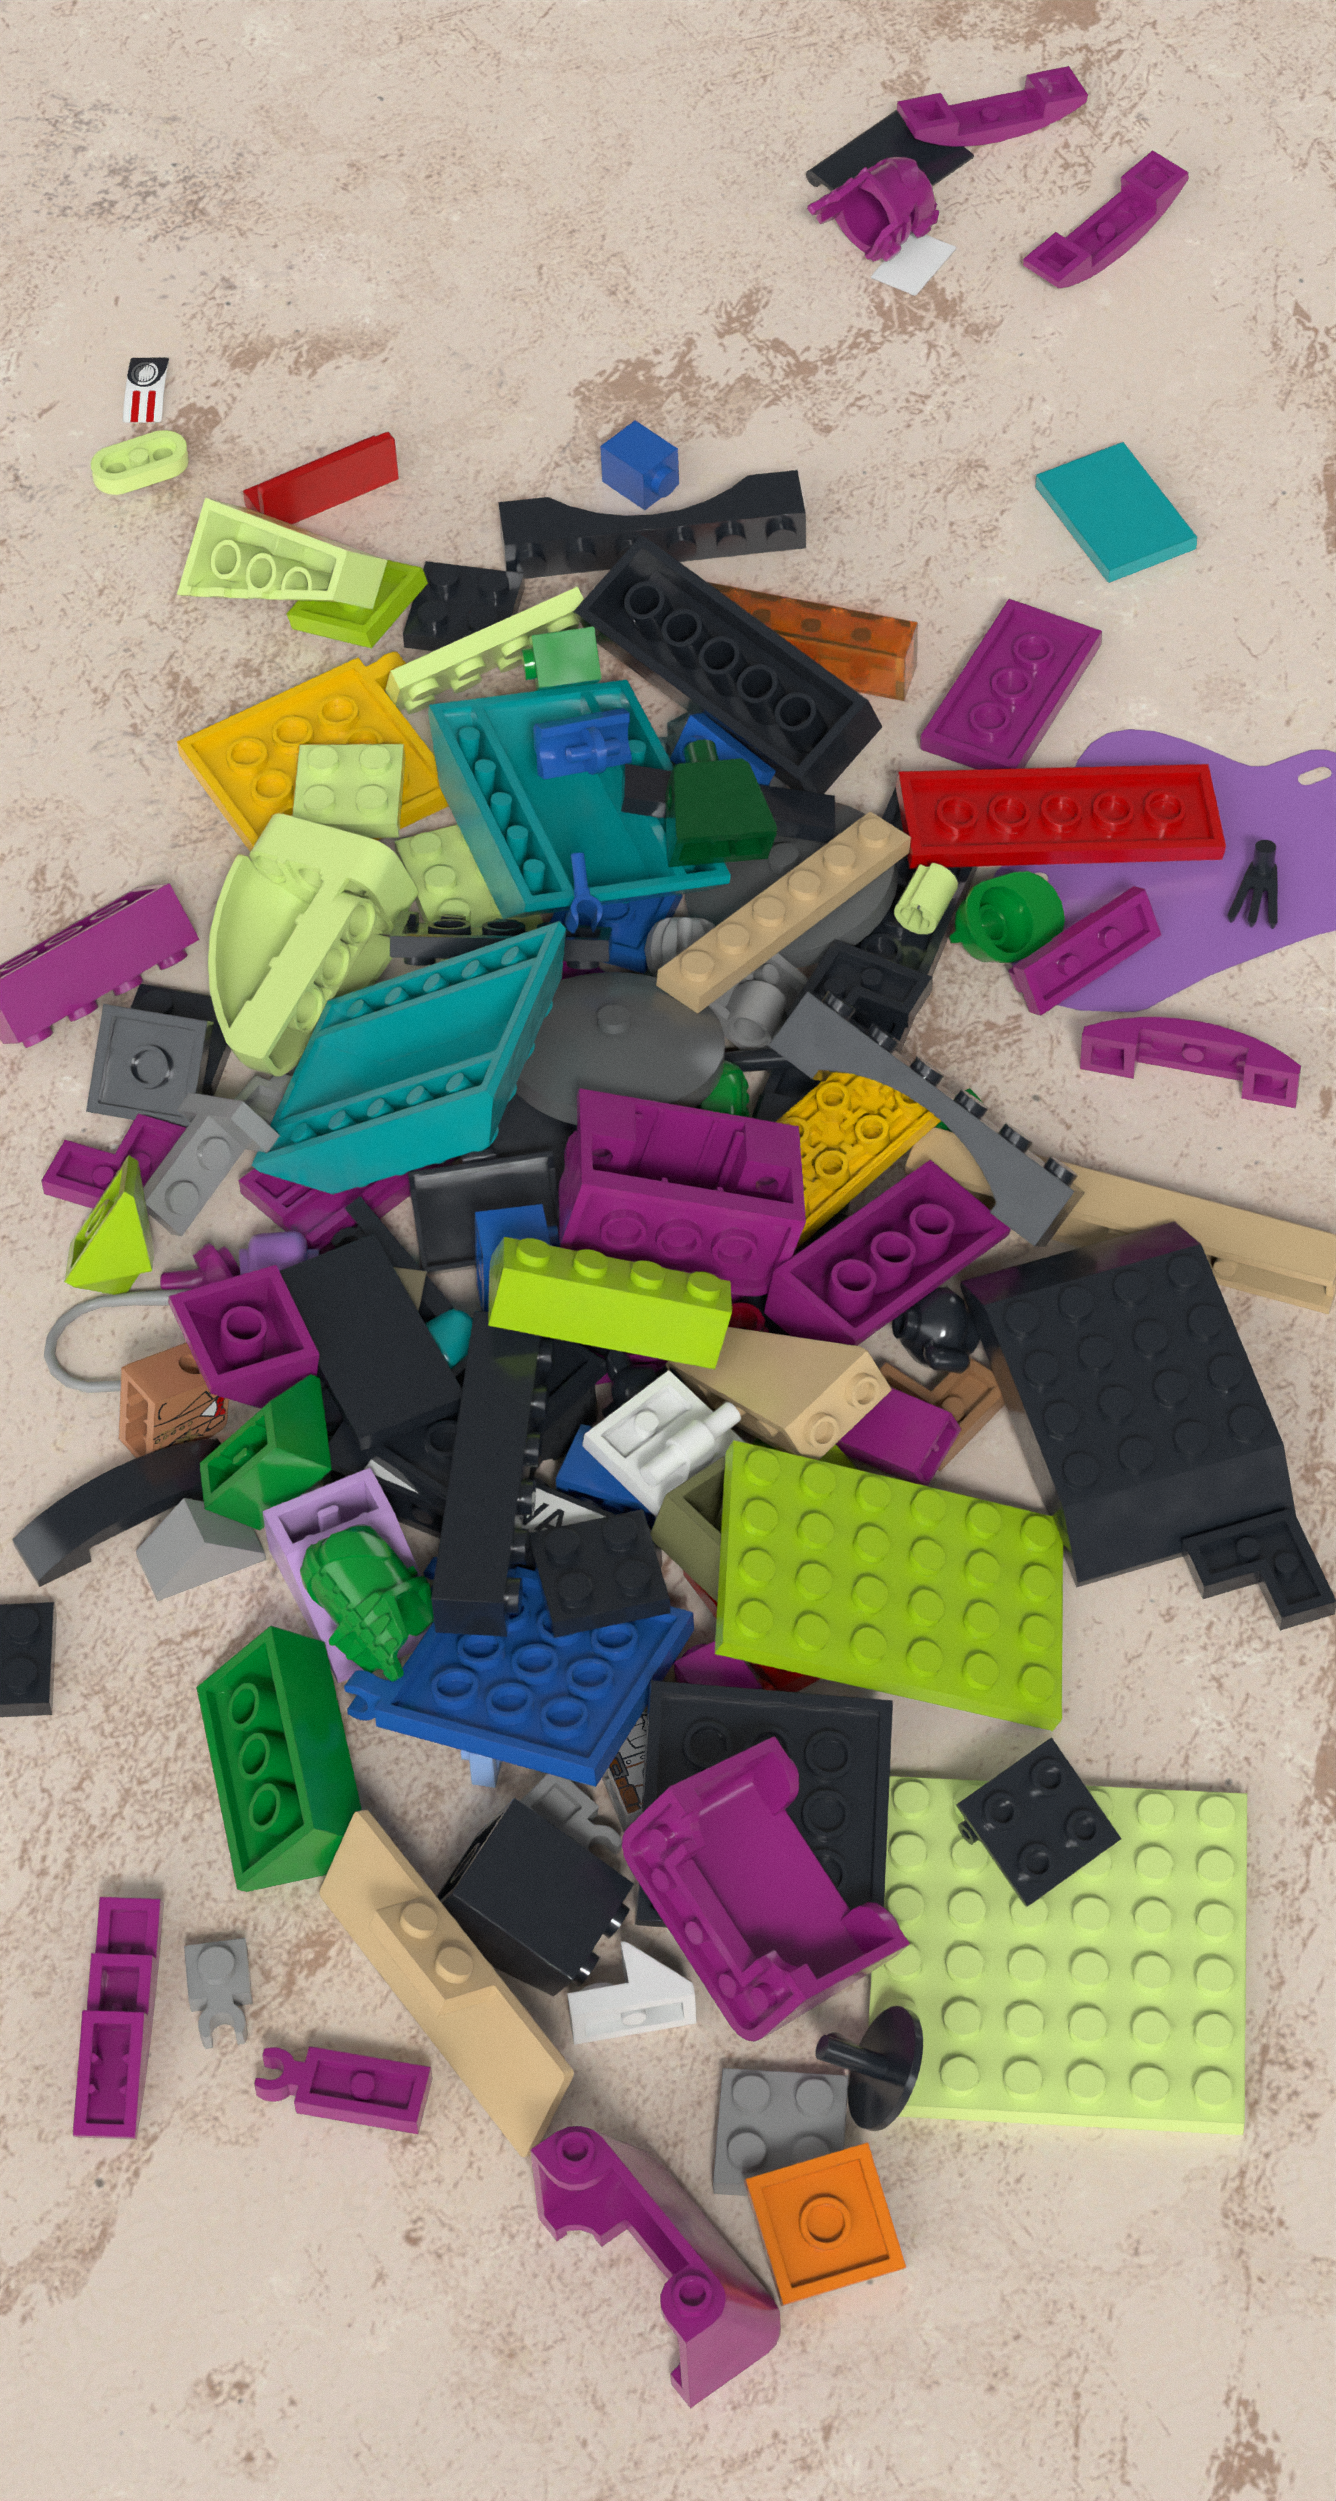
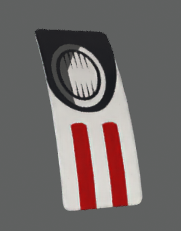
M169 358L130 359L125 389L123 422H161Z

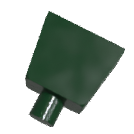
M702 739L689 743L684 748L686 763H679L672 768L666 788L665 808L668 867L768 859L778 830L749 762L742 758L719 760L716 745L711 740Z

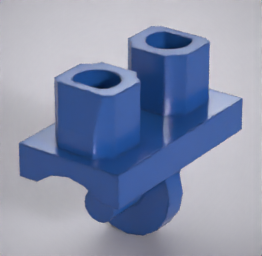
M624 708L535 724L533 727L534 751L537 754L538 776L545 780L582 772L595 775L603 773L608 767L632 763L628 742L630 713Z

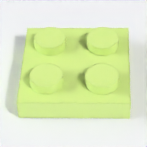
M404 744L300 745L293 817L369 838H399L406 759Z

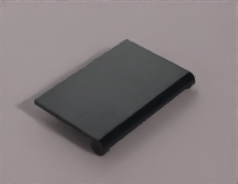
M896 109L806 172V178L814 187L823 184L832 191L846 183L849 178H855L863 168L869 169L875 166L877 162L895 156L915 160L917 166L926 174L933 187L973 159L974 154L964 146L936 145L914 138Z

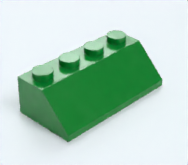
M269 1626L196 1687L237 1890L244 1892L327 1875L353 1814L362 1810L325 1642L278 1627Z

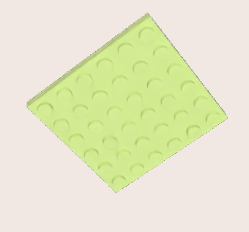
M890 1776L884 1908L895 1917L899 1928L910 1945L895 1958L872 1971L868 2028L880 2013L892 2006L910 2009L920 2020L923 2031L921 2067L913 2092L898 2117L1243 2135L1245 2125L1247 1793L1086 1786L1121 1837V1840L1034 1903L1025 1907L979 1840L973 1845L969 1844L962 1837L958 1829V1824L964 1821V1816L956 1804L989 1781Z

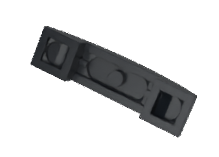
M219 1439L186 1442L128 1461L73 1490L37 1516L12 1540L14 1547L38 1586L41 1587L92 1562L89 1548L178 1505L183 1498L204 1502L200 1462L221 1445Z

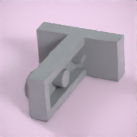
M189 1092L176 1109L190 1124L143 1187L147 1213L170 1234L183 1236L245 1149L268 1153L280 1136L243 1101Z

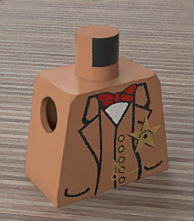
M187 1342L121 1367L119 1440L136 1458L166 1447L209 1439L223 1430L227 1424L229 1399L210 1393Z

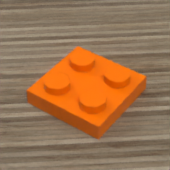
M868 2142L744 2180L781 2307L906 2268Z

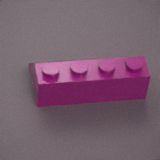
M170 883L136 887L0 964L1 1042L3 1044H18L22 1042L25 1048L31 1047L51 1036L54 1032L50 1025L67 1016L70 1022H73L95 1011L99 1007L96 999L112 990L114 995L118 996L140 985L143 982L140 974L157 964L159 970H164L185 959L188 956L185 948L200 939Z
M929 1160L773 1271L764 1313L790 1336L858 1346L1009 1236L1011 1228L990 1213L991 1210L933 1161Z

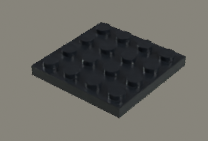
M651 1680L648 1694L641 1814L670 1786L775 1736L787 1756L796 1765L799 1774L798 1795L785 1811L850 1911L867 1902L877 1903L884 1908L893 1700ZM637 1881L634 1925L667 1928Z

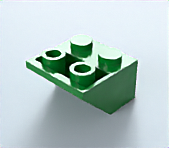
M310 1374L271 1400L200 1462L205 1510L260 1531L265 1527L262 1511L301 1496L332 1469L319 1377Z

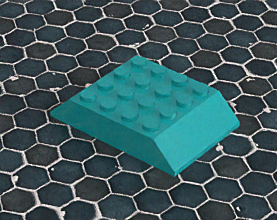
M628 680L429 705L428 717L439 786L503 919L523 918L569 910L574 900L573 890L575 889L571 854L584 853L590 895L597 898L602 906L702 892L730 883L731 874L725 863L668 867L666 819L621 812L622 777L625 764L608 767L603 773L595 775L582 772L545 780L538 776L537 754L534 751L533 727L535 724L624 708L630 713L628 742L632 763L629 764L672 771L673 765Z
M558 921L328 1000L270 1124V1127L280 1136L268 1153L257 1152L252 1166L258 1172L326 1193L336 1194L356 1187H365L372 1182L395 1175L401 1176L411 1170L434 1163L440 1164L450 1158L473 1151L479 1152L489 1147L499 1133L498 1125L506 1106L517 1091L516 1083L524 1064L535 1049L534 1041L542 1022L552 1009V999L562 978L566 928Z

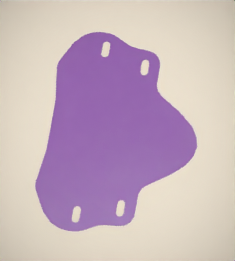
M1128 729L1110 732L1092 742L1077 760L1075 767L1209 764L1226 849L1222 860L1001 866L995 872L993 878L1024 871L1034 874L1041 872L1048 876L1047 882L1054 887L1062 901L1065 916L1063 931L1090 913H1094L1133 886L1146 890L1162 935L1058 1005L1080 1011L1137 1012L1145 1010L1210 975L1304 939L1336 931V753L1329 750H1309L1268 766H1249L1192 742L1156 731ZM1319 767L1329 768L1332 773L1330 777L1310 785H1303L1298 781V777L1301 774ZM1260 840H1270L1276 844L1275 864L1277 865L1278 923L1274 929L1270 928L1268 921L1267 891L1263 892L1257 921L1252 928H1250L1247 919L1253 889L1249 890L1243 907L1235 921L1230 923L1227 916L1243 877L1254 859L1255 844ZM1022 960L1012 962L1011 964L1012 966H1014Z

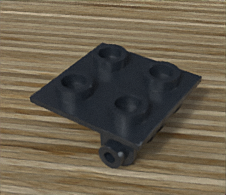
M1052 1737L956 1804L964 1816V1821L958 1824L962 1837L971 1845L978 1840L983 1844L1025 1907L1034 1903L1121 1840L1115 1828Z

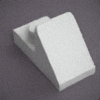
M625 1941L621 1942L624 1984L595 1983L586 1986L581 1991L567 1993L574 2045L697 2023L693 1983Z

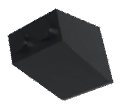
M514 1798L477 1833L436 1897L451 1916L456 1919L462 1930L494 1968L554 1997L571 1982L577 1987L581 1986L590 1975L600 1958L592 1950L602 1935L608 1939L611 1938L627 1917L630 1908L623 1904V1901L634 1886V1883Z

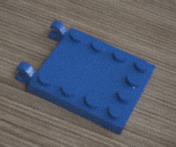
M433 1557L424 1570L425 1578L434 1580L437 1557ZM516 1567L515 1578H522L523 1581L522 1606L520 1614L510 1613L507 1637L436 1633L433 1622L402 1667L404 1671L402 1678L392 1682L379 1678L368 1671L356 1670L344 1686L345 1692L356 1694V1697L347 1708L348 1715L362 1721H369L375 1718L376 1727L596 1787L648 1705L651 1680L663 1681L693 1633L694 1616L691 1611L670 1606L671 1613L554 1638L536 1571Z

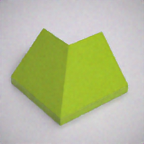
M129 1155L70 1243L64 1282L74 1288L113 1295L127 1293L139 1274L153 1270L154 1247L139 1162Z

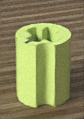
M931 863L930 867H925L920 864L894 908V915L897 921L911 932L917 934L932 933L958 889V882L955 876L942 865Z

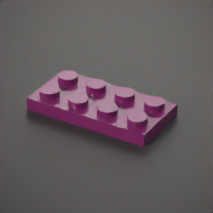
M1008 599L920 735V749L976 770L1025 768L1102 644V631Z

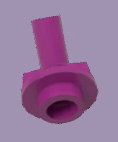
M208 1242L193 1255L198 1267L197 1269L163 1272L160 1278V1285L162 1290L194 1289L239 1276L240 1268L225 1246L216 1250Z

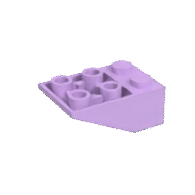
M371 1468L262 1511L269 1551L314 1638L325 1642L331 1671L338 1683L348 1680L354 1671L363 1669L352 1660H348L346 1655L335 1645H329V1638L337 1629V1625L325 1609L312 1600L303 1587L300 1567L303 1563L306 1549L311 1544H317L319 1540L327 1538L333 1533L340 1532L349 1526L366 1524L371 1526L384 1539L407 1568L414 1566L418 1572L417 1577L421 1576L396 1515ZM430 1626L418 1636L409 1635L407 1642L398 1651L397 1658L412 1653Z

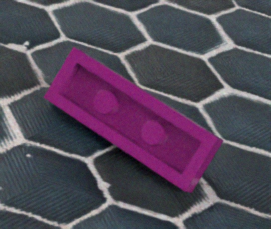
M1136 886L1131 887L1094 913H1090L1052 938V941L1008 970L1015 990L1023 993L1030 1013L1039 1016L1043 1015L1162 935L1146 890Z

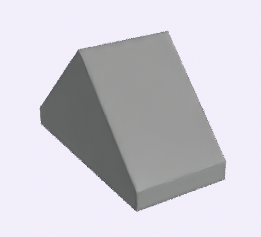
M187 1498L181 1500L136 1550L137 1558L157 1602L266 1560L265 1552L252 1527L205 1510L204 1502Z

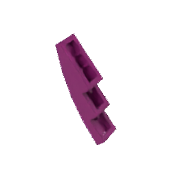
M99 1898L95 1953H91L87 2010H82L73 2123L74 2137L137 2140L149 2059L164 1909V1903L161 1899Z

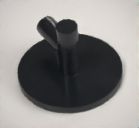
M892 2006L884 2010L871 2023L859 2046L837 2032L823 2035L817 2043L815 2055L818 2060L851 2070L848 2085V2105L851 2117L859 2127L869 2131H880L888 2127L902 2112L913 2092L922 2062L923 2031L918 2016L910 2009Z

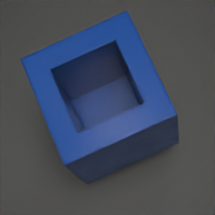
M636 420L600 446L602 482L643 510L648 509L659 499L669 496L679 485L678 448Z

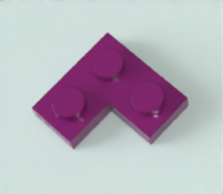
M137 1114L115 1154L64 1140L41 1180L43 1192L45 1195L93 1209L128 1155L138 1160L142 1185L144 1187L184 1133L186 1127Z

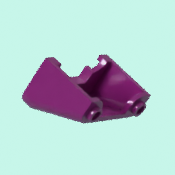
M775 1736L670 1786L626 1829L622 1837L623 1854L630 1870L714 2002L736 2034L747 2041L753 2042L784 2027L895 1958L910 1945L899 1928L895 1917L879 1904L867 1902L850 1911L785 1811L798 1795L799 1774L796 1765L787 1756Z
M569 2126L559 2130L530 2150L538 2219L556 2241L565 2237L567 2231L581 2230L594 2235L595 2240L603 2247L628 2230L668 2279L660 2294L661 2314L666 2324L677 2336L680 2352V2363L670 2373L671 2385L690 2409L767 2355L777 2345L781 2334L780 2310L776 2302L654 2155L583 2126Z

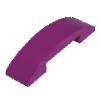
M1066 66L1027 74L1024 90L948 105L943 95L936 93L897 101V111L916 139L943 146H978L1002 142L1044 128L1085 104L1088 94L1071 68Z
M1152 150L1121 176V191L1066 238L1057 232L1052 234L1023 259V266L1059 289L1079 284L1093 277L1129 251L1156 224L1189 179V172Z
M1167 1017L1122 1018L1084 1026L1080 1069L1134 1079L1138 1062L1243 1081L1241 1099L1296 1108L1301 1065L1273 1046L1244 1033L1210 1023Z

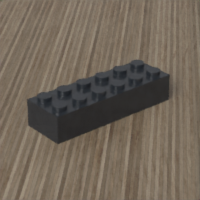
M642 534L573 611L583 628L594 627L596 643L692 715L705 714L776 771L774 776L791 789L824 794L882 728L869 700Z

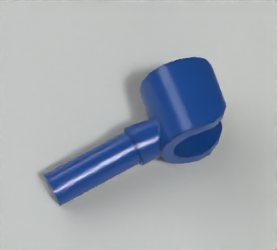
M584 853L571 854L575 888L573 890L574 900L565 917V925L571 933H575L579 921L578 913H584L590 918L591 930L594 932L602 917L603 907L597 898L590 895Z

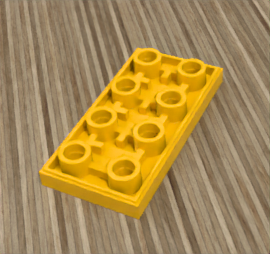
M834 1072L830 1074L826 1081L819 1083L776 1121L777 1123L799 1126L806 1223L795 1250L941 1120L910 1097L887 1085L855 1074Z

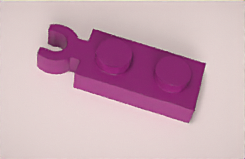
M309 2046L305 2062L295 2061L289 2052L281 2048L270 2047L263 2050L264 2067L278 2069L283 2073L274 2080L255 2079L256 2096L260 2099L277 2102L292 2095L295 2096L294 2105L297 2114L419 2134L433 2079L431 2067Z

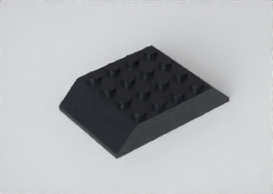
M1175 1221L960 1282L961 1291L1048 1515L1053 1517L1063 1542V1554L1076 1588L1183 1557L1181 1553L1183 1539L1293 1508L1296 1514L1284 1444L1201 1243Z

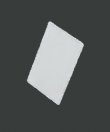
M912 232L907 241L901 245L900 253L892 260L884 261L872 274L871 278L915 296L956 250V247L928 235L917 238Z

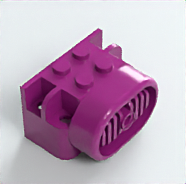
M579 1088L576 1096L577 1131L568 1138L564 1151L565 1169L559 1183V1225L557 1229L560 1248L574 1251L589 1249L600 1252L606 1257L630 1262L650 1261L660 1265L662 1268L686 1273L707 1272L719 1279L730 1281L732 1304L738 1303L743 1296H762L768 1294L773 1271L792 1258L806 1223L799 1126Z

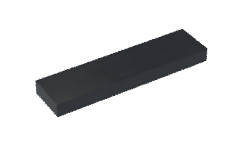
M625 764L622 777L621 812L666 819L665 794L671 771ZM759 784L776 822L777 836L828 843L833 839L836 829L834 795Z

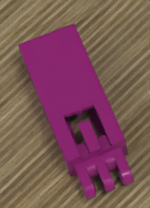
M891 1388L892 1390L847 1432L836 1445L846 1456L904 1481L928 1486L962 1429L951 1412Z

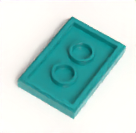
M1124 442L1036 475L1035 488L1108 583L1197 548L1196 534Z

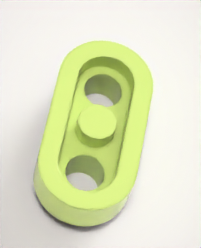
M160 430L99 450L91 460L94 485L104 493L119 495L180 475L188 466L189 458L186 441L176 432Z

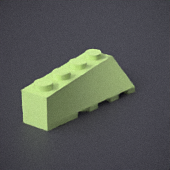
M205 498L177 595L330 601L373 609L387 560L246 507Z

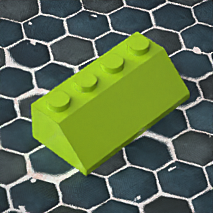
M504 1237L493 1252L489 1270L488 1326L709 1369L716 1368L732 1314L730 1281L719 1279L707 1272L686 1273L666 1269L650 1261L630 1262L610 1258L600 1252L589 1249L574 1251L549 1246L547 1243L534 1238L519 1240Z

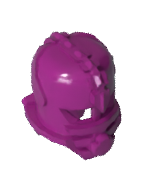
M895 156L879 161L869 169L863 168L855 178H849L842 186L807 206V210L812 216L817 215L816 219L820 224L835 219L848 239L865 253L864 256L868 260L871 259L872 262L883 259L886 262L892 260L900 253L901 245L907 241L910 233L913 232L917 238L925 236L931 231L932 225L938 222L939 210H936L938 204L935 201L933 187L926 174L917 166L915 160Z

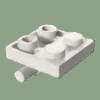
M668 1370L585 1433L582 1446L657 1518L664 1497L668 1492L723 1457L733 1440L744 1441L731 1429L741 1420L740 1413L733 1404L726 1402L713 1412Z

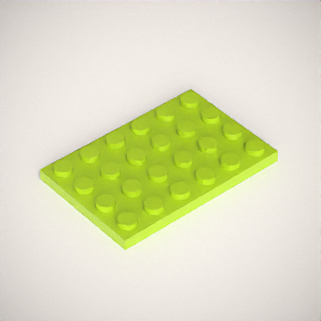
M733 1440L725 1454L715 1654L1053 1731L1062 1720L1063 1542L1052 1516Z

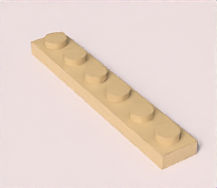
M871 811L661 967L657 973L656 986L698 1014L909 853L911 837Z

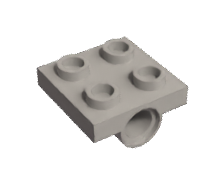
M777 953L708 1006L719 1019L724 1036L740 1050L770 1048V1043L786 1022V1013L809 979ZM765 1070L769 1074L772 1072V1070Z

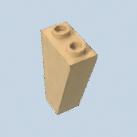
M732 1327L727 1328L715 1369L668 1361V1364L675 1368L685 1380L689 1390L713 1412L724 1403L729 1402L737 1408L741 1416V1420L735 1426L781 1452L819 1460L892 1390L868 1350L860 1346Z

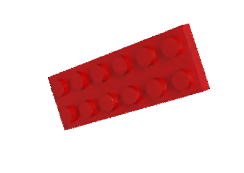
M1209 764L899 771L897 775L896 791L903 832L911 837L910 849L907 854L909 868H918L920 864L930 867L931 863H936L943 867L1222 860L1226 849Z

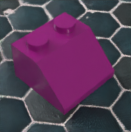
M277 1265L169 1296L168 1303L211 1394L262 1409L271 1400L310 1374L317 1377L319 1352Z

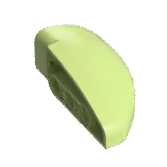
M277 813L270 819L251 850L249 857L239 854L235 858L217 901L209 934V989L215 1014L225 1041L238 1060L248 1068L273 1076H283L298 1065L327 1001L374 985L392 960L390 957V937L383 936V934H391L400 912L409 911L419 892L399 857L388 846L369 837Z

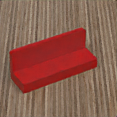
M385 432L378 436L373 435L243 490L244 504L248 509L292 525L399 479L395 439L390 432Z

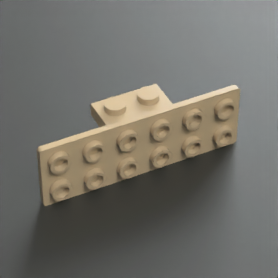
M367 1809L355 1812L320 1888L319 1894L321 1899L519 2155L523 2158L530 2156V2150L541 2142L574 2076L573 2069Z

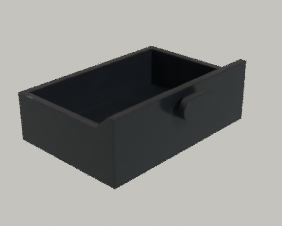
M485 1149L462 1155L463 1164L408 1172L407 1179L421 1269L427 1271L426 1275L476 1268L475 1212L543 1204L547 1226L556 1225L558 1228L559 1192L553 1150L496 1159L495 1149Z

